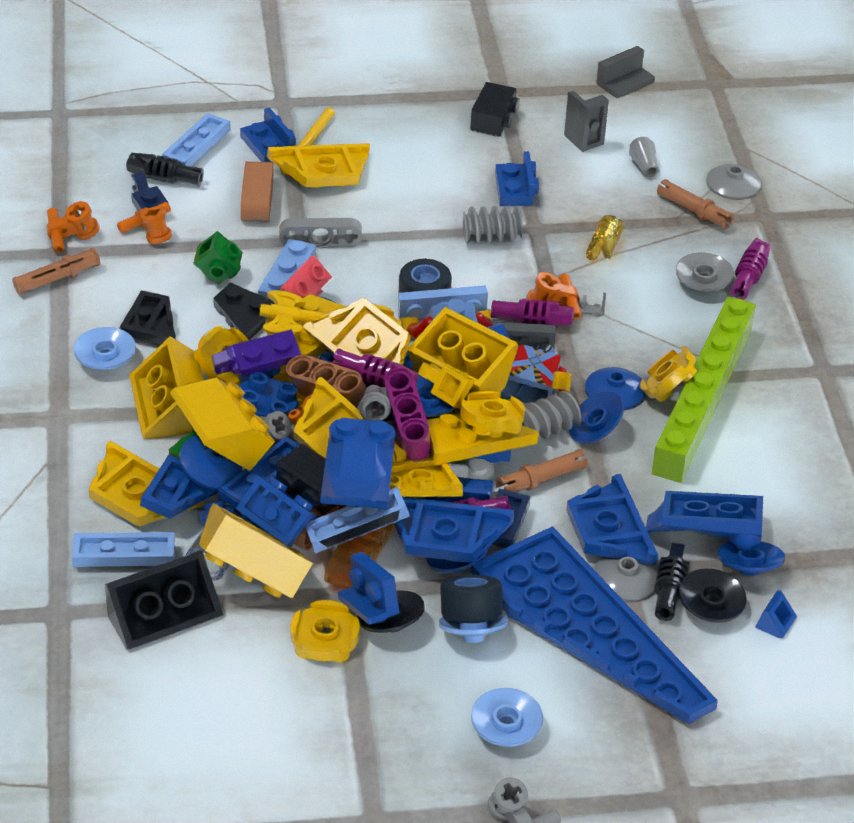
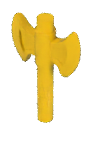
M279 290L267 292L268 298L275 304H261L259 315L274 319L263 325V330L272 334L291 329L293 334L303 331V326L298 324V321L317 323L329 317L328 313L299 309V307H303L306 304L303 298L291 292Z

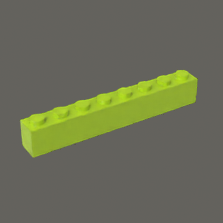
M727 296L694 365L697 372L686 382L655 446L651 475L678 483L683 482L752 331L756 304Z

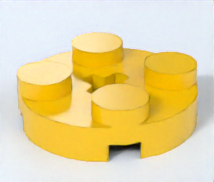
M214 327L199 340L198 349L194 352V359L209 379L217 377L226 384L232 381L239 385L240 382L237 374H233L232 371L216 375L212 365V355L225 351L226 347L249 340L242 332L235 328Z
M686 346L680 347L682 352L678 354L674 349L669 351L649 368L647 372L650 374V378L647 382L642 378L640 382V388L649 398H656L659 402L665 401L673 393V388L681 381L687 382L696 374L697 369L694 367L696 357Z
M475 391L468 394L466 401L463 398L460 415L466 423L473 426L472 431L478 435L486 436L490 435L491 432L517 434L521 431L524 421V404L513 396L510 397V401L501 399V392Z
M319 600L310 603V608L305 609L303 612L299 609L291 620V641L295 646L296 654L301 658H309L316 661L343 662L349 658L350 652L355 649L359 642V619L356 614L354 618L349 613V608L346 605L337 601ZM323 627L330 628V633L327 634L320 633V631L323 630Z

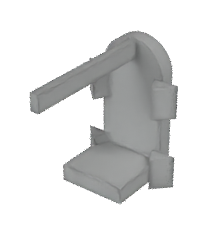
M603 292L602 307L596 303L594 305L587 304V295H584L580 306L581 313L603 316L606 293Z

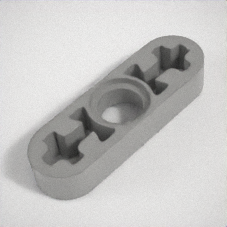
M289 218L282 221L279 226V239L283 245L287 243L288 239L315 244L316 247H352L359 244L362 240V226L354 218ZM322 228L326 229L328 234L320 237L314 235L313 232L316 229ZM304 230H308V235H304ZM333 230H337V235H334ZM347 230H352V234H346ZM289 231H295V235H289Z

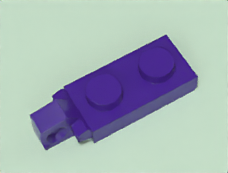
M291 329L226 347L225 351L212 355V365L216 375L232 371L233 374L240 373L242 377L253 372H261L287 365L292 358L301 355Z

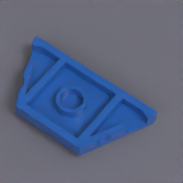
M621 474L612 476L611 483L603 488L595 485L588 489L585 494L577 495L567 501V514L585 554L614 559L632 557L638 563L657 564L658 553Z
M402 497L410 516L397 521L394 525L406 555L473 563L513 524L514 510Z

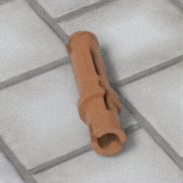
M667 179L661 181L665 188L658 185L657 195L697 214L700 220H708L724 230L730 227L725 221L732 224L734 219L733 213L716 206L714 201L710 199L704 200L671 183Z
M90 248V250L74 256L68 254L63 256L62 260L18 277H13V286L17 294L22 295V293L68 276L70 278L76 277L78 272L99 266L101 264L100 257L95 248Z
M577 449L574 452L534 466L525 465L520 467L517 472L497 477L495 481L496 488L507 485L503 490L518 492L526 489L530 491L537 488V485L587 468L588 460L587 458L578 460L585 453L583 450Z

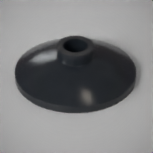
M705 568L688 573L683 578L682 585L679 588V597L684 607L694 616L708 622L723 623L736 619L744 611L747 602L745 590L739 581L733 576L716 569Z
M398 590L399 614L388 617L384 622L377 624H367L358 615L357 618L359 619L360 626L367 631L375 633L398 632L415 623L423 615L425 610L424 601L420 595L414 592Z

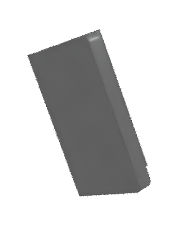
M635 46L598 62L596 84L615 98H619L653 83L655 76L642 68L644 50L639 46Z
M570 91L567 97L565 137L581 152L604 145L609 100L604 95L584 100L575 91Z
M495 322V325L500 323L505 325L511 340L517 342L518 347L520 345H527L537 348L540 343H548L553 348L555 346L556 325Z

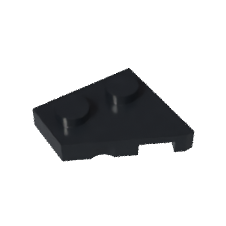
M231 282L213 298L214 308L220 315L225 317V321L230 328L235 327L248 340L263 328L265 319L268 318L259 316L261 304H275L272 300Z
M141 290L119 329L129 333L135 340L159 345L170 336L176 339L169 296Z

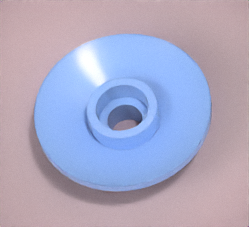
M114 327L91 329L83 333L74 344L76 359L82 365L97 370L114 369L126 364L132 359L136 349L133 337L126 331Z
M501 614L494 620L480 623H458L443 617L439 620V627L452 634L464 636V641L468 643L484 641V635L497 632L508 625V618L504 614Z
M498 688L484 693L476 700L472 708L471 721L475 731L486 741L499 746L512 747L525 744L537 736L543 724V712L539 703L526 692L513 688Z

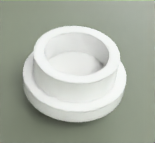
M471 458L463 464L468 467L467 478L490 480L494 475L493 464L485 459Z

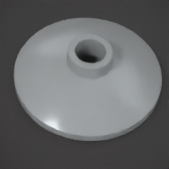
M736 164L720 165L710 170L707 175L706 182L709 189L723 198L732 200L748 199L755 196L761 189L759 175L745 166Z
M698 252L688 254L678 261L676 276L681 283L691 289L713 292L722 290L731 284L734 270L731 264L724 258L711 253Z
M602 557L595 564L594 570L624 602L642 601L655 593L654 586L658 572L656 565L638 563L632 557H623L621 559Z

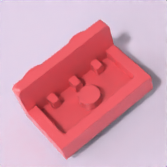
M312 255L280 287V290L291 292L301 298L309 294L319 296L323 292L321 288L332 276L316 256Z

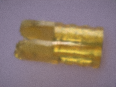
M605 215L600 219L586 251V258L588 260H597L601 251H603L604 258L611 259L624 229L623 222L618 217Z

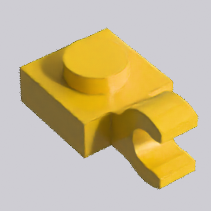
M423 362L418 371L419 375L434 383L431 393L455 408H461L463 398L465 400L475 381L453 366L446 364L441 369L433 363L429 365Z

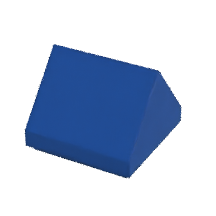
M781 590L776 591L755 628L777 638L785 636L797 617Z

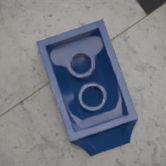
M341 418L331 423L320 503L388 509L396 434L391 425L384 421Z
M665 491L664 501L647 517L646 530L648 533L692 531L713 537L728 538L739 549H751L754 545L759 544L762 539L764 496Z

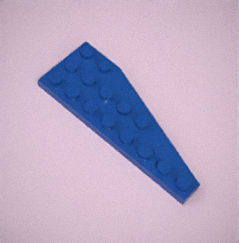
M553 526L493 553L471 566L470 573L472 575L491 576L500 580L502 584L503 610L508 616L687 724L716 710L718 700Z

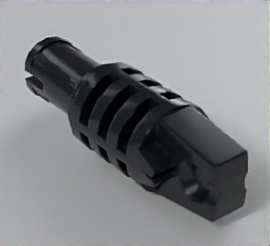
M132 152L126 162V168L129 172L134 174L143 172L148 179L152 178L157 181L160 179L162 182L167 181L171 184L180 181L200 186L204 178L203 168L186 166L177 159L173 158L171 160L169 157L163 158L160 155L156 157L155 154Z
M672 542L669 556L660 558L654 589L658 596L655 616L662 621H670L674 618L677 601L680 599L679 588L682 585L683 578L689 571L690 562L683 560L684 544Z

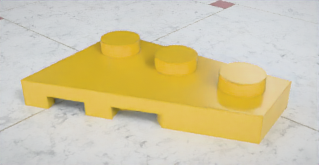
M433 457L422 460H410L392 464L390 490L398 487L402 497L463 496V485L447 463L435 466L432 462Z

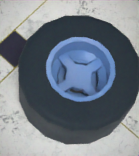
M427 258L415 259L406 263L401 268L398 293L449 289L452 283L451 272L446 265L437 260Z
M463 575L446 579L440 585L441 614L443 618L449 621L480 623L494 620L503 613L502 584L497 578L485 575Z

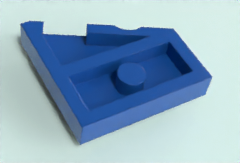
M168 454L143 494L140 506L171 519L217 494L219 491L201 487L193 482L183 471L179 458Z

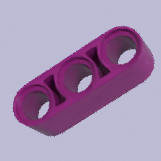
M406 368L391 369L385 376L386 396L391 403V416L400 446L406 452L408 459L414 461L422 460L429 455L431 443L429 425L414 377Z

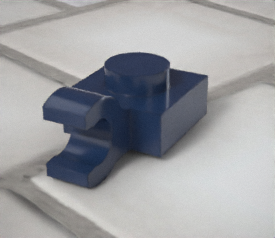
M143 172L131 175L135 182V185L132 186L134 193H131V198L137 211L145 207H155L164 202L168 203L158 186L149 188Z

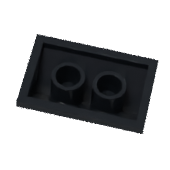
M202 550L105 584L108 618L126 650L224 615Z

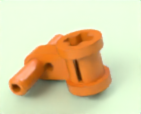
M79 201L71 204L67 208L65 216L60 218L56 208L47 210L48 224L46 228L48 237L52 240L54 252L60 253L64 251L63 238L75 234L77 238L87 240L98 233L100 225L91 216L92 210L88 203Z
M167 202L151 208L145 207L136 211L134 216L118 222L117 228L121 233L141 226L148 231L146 234L148 243H163L172 237L171 229L167 227L165 221L166 214L171 211V207Z
M540 272L535 279L536 285L534 289L528 292L527 300L559 302L561 306L574 307V319H579L582 316L578 304L580 297L577 289L572 286L568 274H561L558 278L548 272Z

